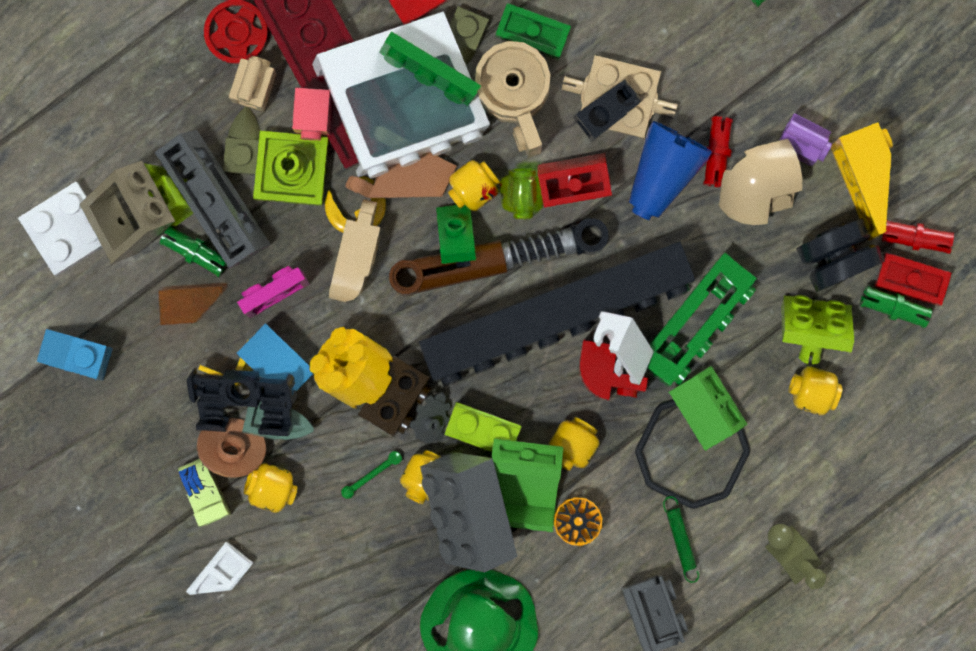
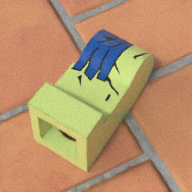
M200 459L178 468L199 527L232 515L212 471L206 468Z

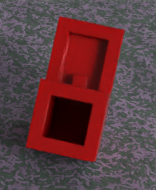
M582 341L579 375L583 385L592 395L608 401L611 388H617L616 395L637 398L638 392H646L648 378L643 377L640 385L630 382V375L621 374L618 377L616 373H613L616 354L610 352V344L602 343L600 346H597L594 341Z

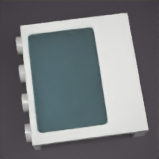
M444 11L316 55L312 64L317 77L321 75L325 77L360 164L356 170L358 177L367 174L370 179L381 176L389 171L388 167L398 163H400L401 167L412 165L420 160L419 156L429 152L433 156L443 154L452 149V144L463 141L464 145L474 143L483 138L482 134L490 125L478 94L475 95L468 106L463 103L456 104L447 99L442 90L433 85L426 86L415 79L412 72L403 67L396 68L385 61L384 56L379 53L392 31L471 79Z

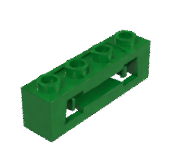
M726 253L721 255L649 344L654 353L646 370L667 387L671 386L673 382L680 385L692 370L687 366L695 355L701 359L713 344L709 337L716 329L723 332L735 316L730 311L738 302L744 305L754 294L756 289L752 284L757 278ZM719 275L722 279L711 293L720 300L730 288L734 293L725 304L720 303L686 344L684 348L687 351L676 364L672 360L682 348L673 341L667 345L661 354H658L656 351L668 336L671 338L675 337L709 295L706 289Z

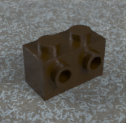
M393 356V362L389 363L388 375L392 379L385 393L371 405L366 402L358 415L395 437L397 432L405 433L414 418L409 412L416 402L420 405L423 404L432 387L427 385L430 380L428 376Z

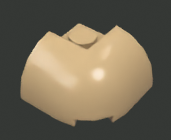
M788 139L744 151L745 158L739 161L732 170H725L721 183L719 206L729 218L743 224L763 225L768 224L769 213L793 207L795 192L802 191V173L797 154Z

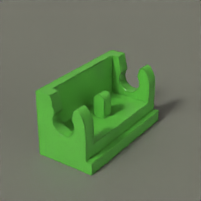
M712 366L669 391L705 451L748 425Z

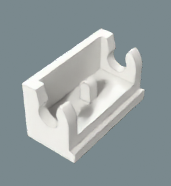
M601 311L599 315L601 321L594 334L596 345L600 346L603 343L604 336L607 335L610 340L609 350L618 357L614 366L616 375L618 377L621 376L623 368H625L630 375V382L640 385L654 353L633 318Z

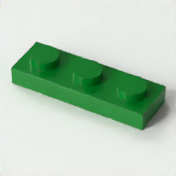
M392 31L379 51L387 63L396 68L403 67L414 74L417 81L426 86L433 85L444 92V96L456 104L463 103L468 106L481 87L480 84Z

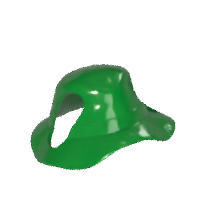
M469 569L454 574L442 581L430 596L420 619L421 638L427 651H533L538 639L535 606L529 592L514 578L494 570L480 572ZM490 598L504 602L512 599L520 600L522 608L521 618L515 621ZM452 612L447 642L445 646H442L435 639L432 628L443 624Z

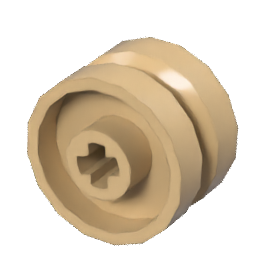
M507 41L494 45L483 54L476 67L475 82L480 84L481 87L477 94L483 109L488 115L501 122L517 123L518 116L530 112L533 117L542 109L548 98L551 75L546 60L537 49L524 42ZM511 77L518 78V85L511 87L506 81H510Z

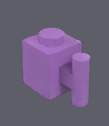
M795 113L789 119L779 141L788 139L797 154L798 160L809 166H813L817 159L823 162L832 143L828 142V137L831 134L830 131Z

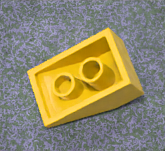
M878 122L839 137L831 145V151L859 219L866 217L872 234L868 241L886 232L892 155L890 148H893V144L886 128L881 130Z

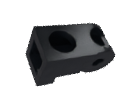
M625 79L575 114L573 119L592 142L626 116L642 100Z

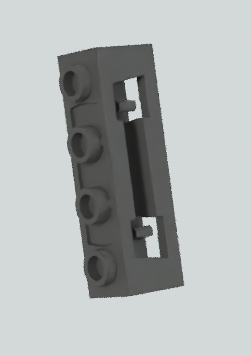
M197 130L180 133L155 151L158 159L228 268L245 263L271 245ZM175 166H179L181 168V174H179ZM182 178H187L188 181L184 182ZM225 237L231 247L227 248L221 238Z

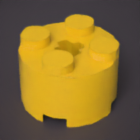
M340 327L331 333L330 338L322 345L318 354L311 359L309 370L314 374V380L321 390L344 404L357 408V405L366 402L370 405L375 403L385 393L392 379L388 375L390 367L389 362H393V359L386 348L354 329Z

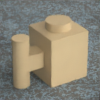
M251 56L249 60L241 58L229 99L233 103L265 112L277 75L275 69L270 67L271 62L255 56Z

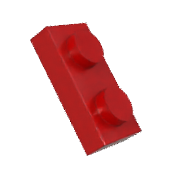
M884 253L885 262L880 265L875 287L942 306L951 278V272L890 253Z

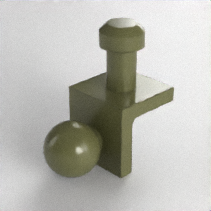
M785 524L772 526L767 535L769 544L765 548L783 567L792 582L796 585L805 578V583L810 589L816 590L823 587L827 576L821 569H816L822 562L809 543L792 525L790 527Z

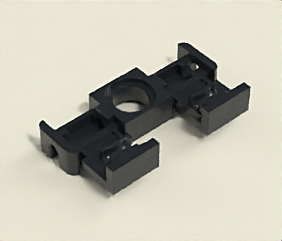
M193 368L187 378V387L190 401L193 403L197 401L200 419L196 424V430L226 432L231 424L230 415L226 414L225 407L228 405L259 406L260 410H264L263 416H265L261 419L262 424L258 429L259 435L288 437L293 429L291 407L297 398L296 390H292L295 385L294 376L288 374L286 380L260 378L259 372L225 370L222 376L197 374V368ZM243 383L249 388L250 393L241 394L237 392L233 384Z

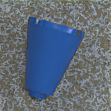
M653 121L650 127H648L629 198V203L634 206L632 212L646 220H650L652 216L659 218L706 164L712 153L711 150L689 137L686 138L678 134V131L656 121Z

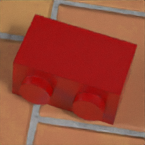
M605 153L538 165V178L544 208L612 196Z

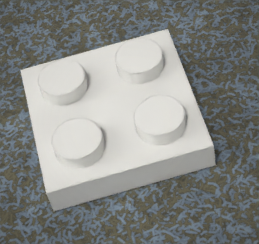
M78 182L72 183L18 218L56 277L103 248L79 205L87 196Z

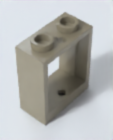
M143 161L114 170L79 204L111 264L140 253L175 222ZM118 189L140 227L136 231L115 195ZM148 191L153 194V197L148 195Z

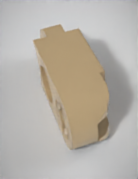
M363 200L357 221L346 220L330 286L329 299L345 303L346 301L354 300L362 293L367 277L372 274L381 237L379 236L381 227L373 226L377 202Z

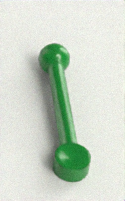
M397 451L391 452L386 461L351 486H344L341 490L342 497L345 499L352 498L354 492L392 464H399L402 460L401 454Z

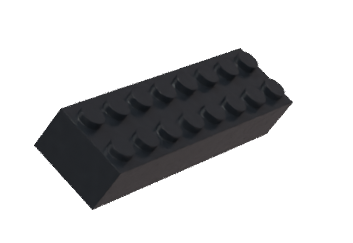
M679 241L419 341V345L434 383L441 381L443 387L463 380L461 373L474 369L475 374H479L494 368L495 364L493 361L505 356L508 362L526 356V348L538 344L541 350L559 343V336L570 332L571 336L575 337L591 331V323L600 320L599 315L601 311L625 316L624 311L634 307L637 313L657 304L656 298L666 295L667 299L671 300L687 294L690 291L689 286L695 281L682 244Z

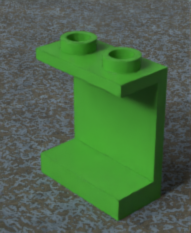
M494 439L492 458L510 527L553 532L555 504L562 469L563 447Z

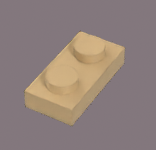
M531 113L518 116L517 125L513 128V137L519 152L525 150L528 158L541 154L542 143Z

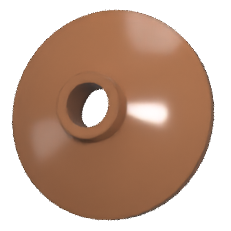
M231 418V424L226 432L203 430L200 432L197 440V453L203 465L213 473L224 477H242L252 473L262 464L266 454L265 439L242 433L245 420ZM226 452H232L235 455H229Z

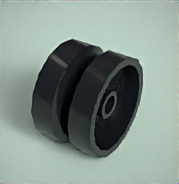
M866 217L844 225V223L814 236V240L796 248L803 265H812L825 259L827 265L812 271L809 276L816 293L885 262L878 245L872 244L858 251L855 248V245L869 239L872 234Z

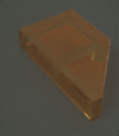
M223 287L158 291L160 325L197 323L222 295Z

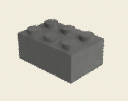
M452 452L420 466L423 476L422 486L428 495L431 507L430 517L437 530L440 541L439 551L445 560V564L487 572L518 557L493 458Z

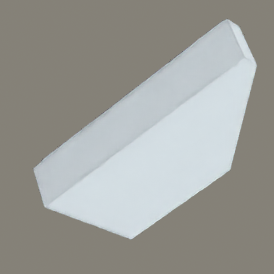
M226 541L186 592L193 595L233 590L254 562Z

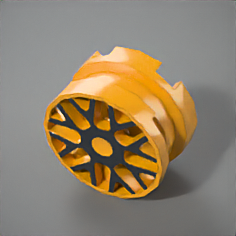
M573 497L565 500L558 506L554 514V527L556 533L563 541L571 545L582 546L591 543L598 537L602 529V516L600 510L593 502L585 498Z

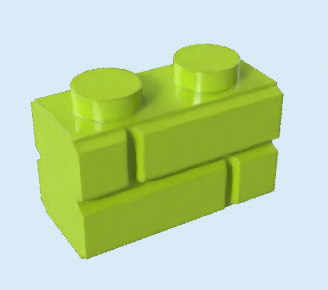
M456 402L444 435L492 452L494 439L516 441L521 426Z

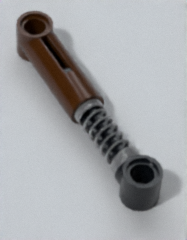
M587 218L579 224L571 225L569 229L561 230V233L556 231L554 235L547 233L545 237L538 235L537 239L529 237L528 241L520 239L519 243L511 241L510 245L508 242L502 244L500 240L475 245L476 260L442 264L440 253L412 260H401L391 268L389 281L393 290L398 294L412 296L421 292L506 274L508 268H513L514 264L523 266V262L529 261L532 264V260L538 259L541 262L542 258L546 257L550 260L551 256L554 255L558 258L563 253L567 256L577 253V256L582 254L595 255L605 248L609 238L608 229L602 221L595 218ZM587 228L596 229L600 234V242L594 246H589L582 241L581 233ZM457 265L455 270L428 276L423 274V272ZM404 269H410L416 273V281L410 287H402L397 282L398 274Z

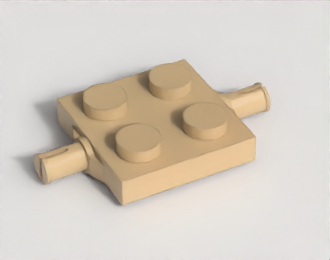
M596 55L594 56L591 72L585 81L565 76L563 83L576 85V87L563 84L561 89L562 91L580 94L582 110L626 79L642 102L608 130L643 139L645 138L648 122L654 113L674 118L675 111L666 110L663 107L673 110L677 108V104L658 100L657 86L661 71Z

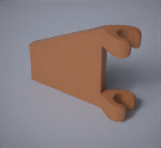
M374 126L369 134L370 139L389 147L388 153L413 145V143L383 127ZM429 152L419 156L420 160L412 165L401 167L400 163L388 167L389 171L376 177L373 185L359 177L350 176L345 187L366 198L442 197L448 186L449 177L454 173L457 166L438 156H433Z

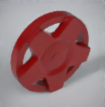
M229 0L217 5L207 16L204 24V39L211 53L219 60L229 64H239L241 58L249 60L251 56L257 57L262 52L268 39V26L259 9L253 4L243 0ZM229 7H241L236 14L226 10ZM255 15L261 22L262 30L253 26ZM215 20L218 30L210 35V27L212 21ZM258 45L254 51L247 55L248 46ZM227 48L231 57H227L217 50Z

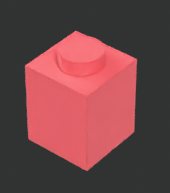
M295 88L292 129L295 133L301 134L300 139L320 141L321 135L330 136L333 102L330 90Z

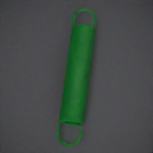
M670 496L665 498L663 507L668 517L685 579L690 583H695L699 579L698 571V577L695 581H689L685 572L697 568L681 510L680 508L666 511L665 501L669 498L675 499L678 505L677 499Z

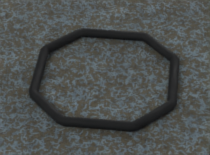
M674 400L659 404L655 408L635 451L645 484L650 489L666 497H675L679 503L693 509L727 498L750 453L743 428L737 432L743 453L724 491L692 502L652 482L643 457L642 450L662 410L677 406Z

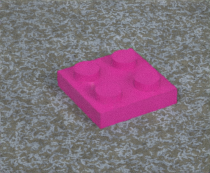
M287 266L272 275L273 282L264 287L258 283L242 292L241 294L244 298L237 303L244 315L252 318L310 285V283L298 267L291 269L290 266Z

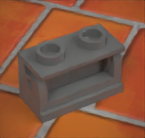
M659 574L621 588L643 651H660L677 645L678 642H685L683 634L687 633L688 629L682 613L675 614L671 601L677 598L670 579L664 581L663 577Z

